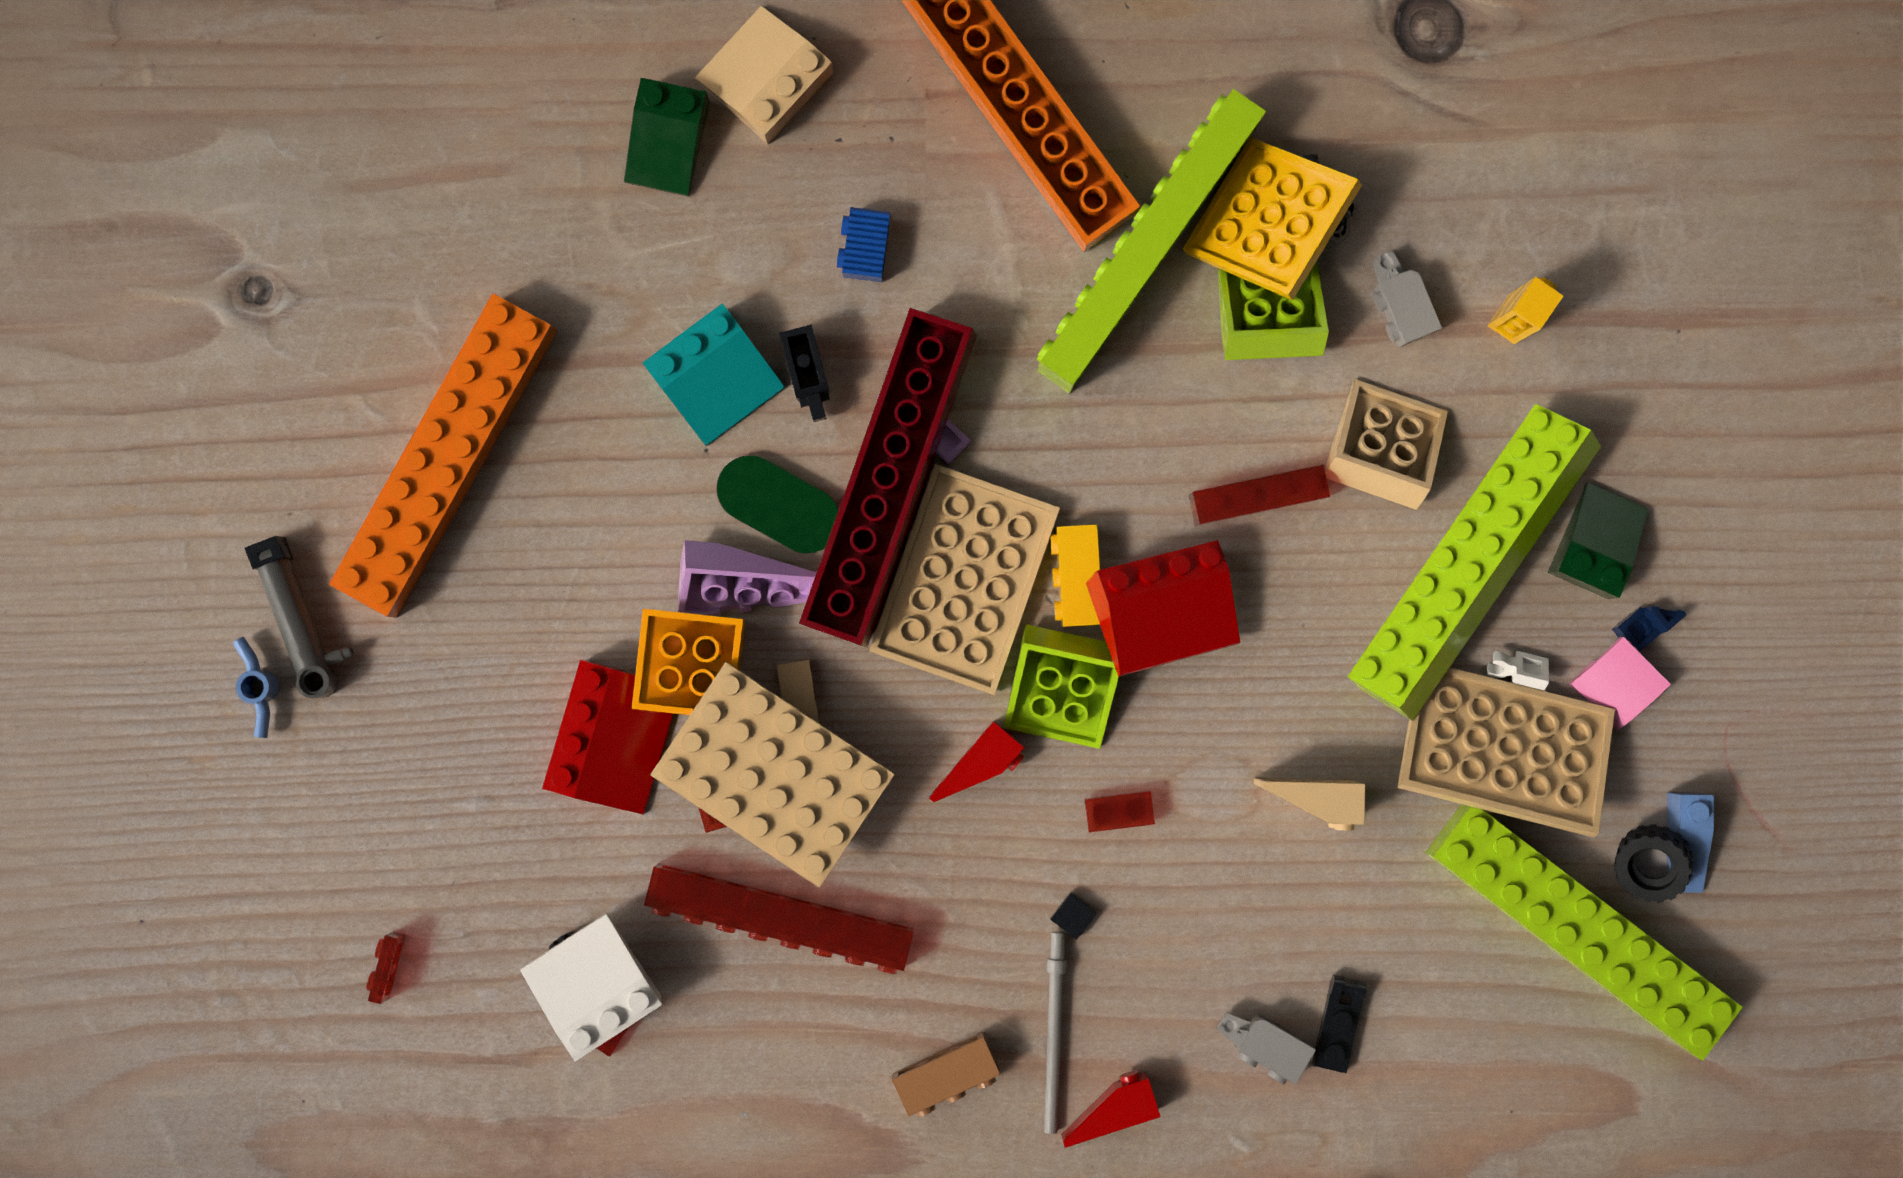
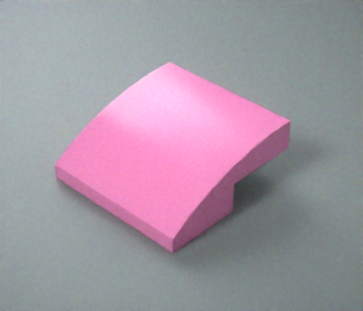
M1619 637L1597 660H1592L1569 683L1587 702L1615 709L1613 728L1617 731L1641 713L1671 685L1624 637Z

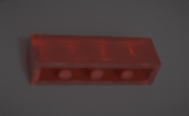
M1322 464L1194 491L1188 496L1194 524L1197 527L1325 500L1330 497L1324 465Z

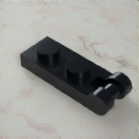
M1332 975L1316 1042V1051L1312 1060L1313 1066L1347 1073L1362 1002L1367 991V982L1361 980L1350 982L1344 980V976ZM1341 993L1351 995L1349 1004L1339 1002Z

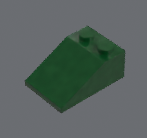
M646 78L640 79L633 110L624 177L625 183L689 197L710 100L705 91Z
M1587 482L1547 573L1606 599L1620 598L1635 562L1648 508Z

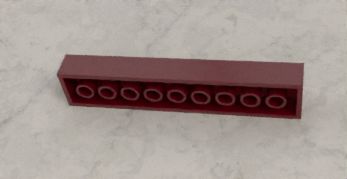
M909 308L799 624L857 645L868 647L977 338L973 328Z

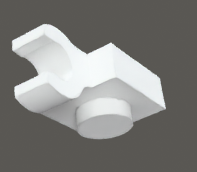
M1494 651L1493 664L1488 663L1487 675L1496 679L1511 675L1512 683L1545 691L1549 683V659L1516 651L1513 657L1504 652Z

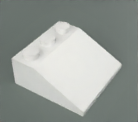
M607 913L520 968L522 975L555 1033L575 1062L662 1005L661 994Z

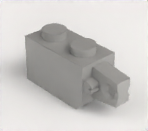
M1393 251L1376 257L1372 263L1378 284L1374 287L1373 300L1378 311H1383L1388 321L1385 324V328L1392 342L1396 341L1398 348L1442 329L1420 274L1413 270L1405 272Z
M1226 1011L1217 1026V1030L1234 1043V1047L1240 1052L1238 1058L1253 1067H1256L1258 1063L1269 1069L1267 1075L1282 1084H1285L1288 1080L1296 1085L1316 1051L1310 1043L1260 1014L1250 1016L1247 1020Z

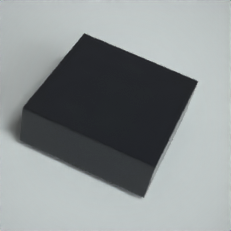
M1069 892L1050 917V920L1077 940L1097 913Z

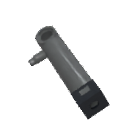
M273 536L244 547L252 569L258 571L295 669L297 689L307 698L329 697L336 691L339 683L338 675L330 666L354 655L353 649L348 646L325 654L290 562L293 556L286 537ZM316 673H319L324 681L322 688L318 691L313 688L311 682L312 677Z

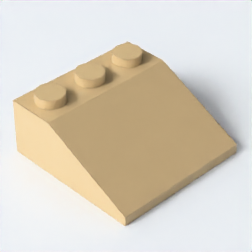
M760 6L699 72L695 79L765 143L769 144L830 78L834 71L832 62L815 46Z
M1355 379L1328 455L1323 478L1417 510L1432 487L1448 411Z

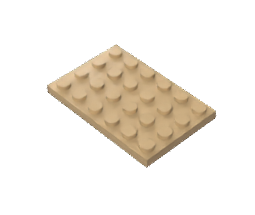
M935 464L869 652L995 695L1060 507Z
M725 662L650 775L820 888L895 773L728 662Z
M1450 667L1414 720L1411 721L1409 719L1398 788L1596 837L1600 830L1615 709Z

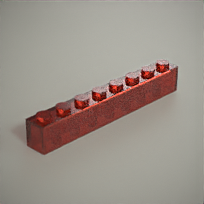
M659 863L653 867L644 906L652 907L651 913L670 917L672 912L683 915V921L691 924L702 925L703 921L715 923V929L723 932L735 933L736 929L749 932L748 937L755 940L767 941L768 937L781 940L780 945L786 948L799 950L800 945L813 948L812 953L827 958H832V954L845 956V962L858 966H864L865 962L877 964V970L889 974H896L897 970L904 971L914 933V928Z

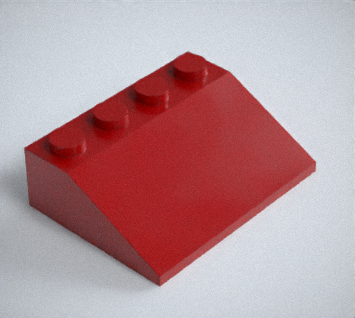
M1218 540L1097 570L1086 582L1118 677L1241 643L1230 571Z
M580 660L542 789L571 798L644 815L655 779L650 774L661 759L674 713L632 709L635 683L634 673L589 660Z

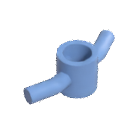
M241 637L232 644L245 662L247 672L238 678L236 692L242 701L249 704L254 703L256 722L254 737L267 738L270 721L268 702L276 697L279 690V682L271 672L260 669L256 654L245 637ZM255 678L262 680L264 684V690L259 697L255 696L251 689V684Z

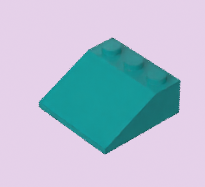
M723 303L642 362L705 446H708L785 388Z

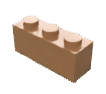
M982 1032L893 1073L892 1082L908 1117L917 1114V1117H922L936 1109L935 1104L946 1099L948 1103H952L963 1098L966 1095L965 1091L974 1086L982 1089L992 1085L997 1081L995 1077L1000 1075V1068Z

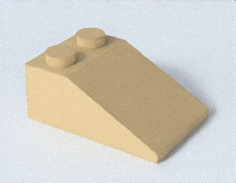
M1254 778V785L1327 822L1328 827L1334 828V830L1353 831L1355 825H1364V783L1354 780Z

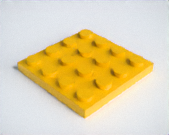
M1250 137L1184 245L1183 250L1191 257L1293 300L1362 187V184L1357 178Z

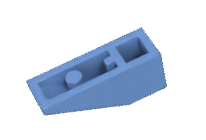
M1667 792V827L1673 832H1678L1681 838L1688 842L1689 849L1693 853L1691 879L1683 893H1703L1714 832V795ZM1667 856V873H1668V872L1670 871V869H1671V862H1670L1669 857Z

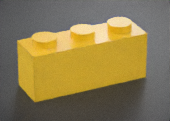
M1535 276L1509 293L1487 326L1511 343L1516 344L1541 330L1563 298V295L1556 291L1558 288L1553 282L1541 277L1539 279Z
M1097 524L1057 527L1056 535H1050L1051 555L1057 554L1058 568H1052L1053 588L1059 587L1060 601H1054L1055 621L1061 620L1062 627L1100 625L1086 586V582L1097 570H1100Z

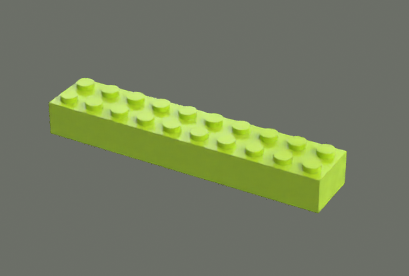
M1234 88L1227 97L1221 94L1206 118L1210 122L1206 124L1202 121L1192 135V139L1187 145L1191 149L1187 151L1183 148L1174 160L1173 166L1169 171L1172 176L1168 178L1164 175L1155 187L1150 197L1153 203L1151 205L1143 204L1131 224L1134 228L1131 233L1127 230L1124 231L1112 251L1115 254L1114 258L1111 260L1106 257L1096 271V275L1093 278L1096 283L1093 288L1088 284L1085 286L1074 305L1077 308L1074 314H1071L1069 311L1066 313L1057 326L1055 332L1059 335L1054 342L1048 339L1038 353L1036 360L1040 363L1037 371L1066 392L1070 393L1256 130L1266 113L1264 109Z
M1535 403L1347 676L1360 690L1411 721L1414 720L1601 448L1591 429Z
M1461 804L1425 851V854L1688 1054L1701 1061L1706 1058L1743 1008L1482 809Z

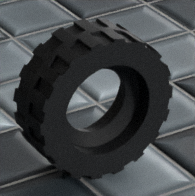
M1650 824V826L1645 827L1642 825L1634 831H1629L1626 837L1620 841L1615 857L1614 871H1616V878L1618 882H1621L1622 888L1625 891H1629L1633 897L1644 899L1646 902L1657 901V903H1660L1667 899L1672 900L1676 898V895L1682 894L1685 891V887L1691 879L1693 853L1689 849L1688 842L1684 841L1678 832H1673L1666 826L1659 827L1656 824ZM1648 849L1660 850L1669 857L1671 869L1665 876L1659 878L1648 877L1637 867L1638 855Z

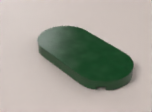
M742 456L732 460L723 468L717 480L718 500L722 508L730 516L795 552L809 554L825 549L838 513L836 503L825 492L758 456Z

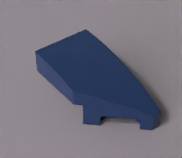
M1656 606L1640 607L1625 617L1612 630L1618 638L1624 637L1640 652L1661 633L1669 631L1687 614L1682 610H1665Z

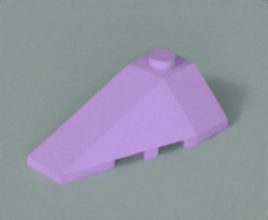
M684 540L680 563L677 612L720 617L722 611L740 609L741 613L752 611V606L770 604L772 607H781L805 603L817 572L720 543Z

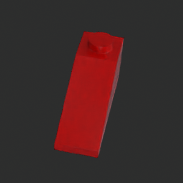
M992 721L929 795V799L932 802L939 801L1000 775L1007 768L1012 772L1025 757L1020 753L1024 747Z
M1135 1070L1122 1074L1119 1081L1114 1082L1061 1134L1064 1147L1067 1148L1160 1118L1158 1106L1146 1072L1139 1074V1071Z

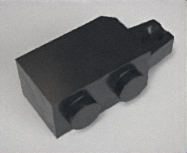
M812 325L780 332L779 335L794 392L801 408L809 406L813 422L827 419L822 402L830 400V390Z

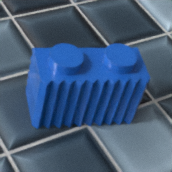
M851 207L850 215L843 216L841 235L847 237L845 249L839 248L837 268H842L844 278L882 282L891 220L890 212Z

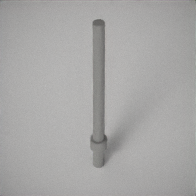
M1051 932L1050 958H1047V973H1050L1044 1118V1133L1057 1134L1062 991L1063 974L1067 973V959H1064V932Z

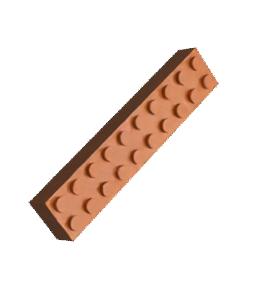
M901 0L1083 252H1086L1136 216L1140 209L1138 202L991 0Z
M492 293L328 585L386 617H398L558 331L552 325Z

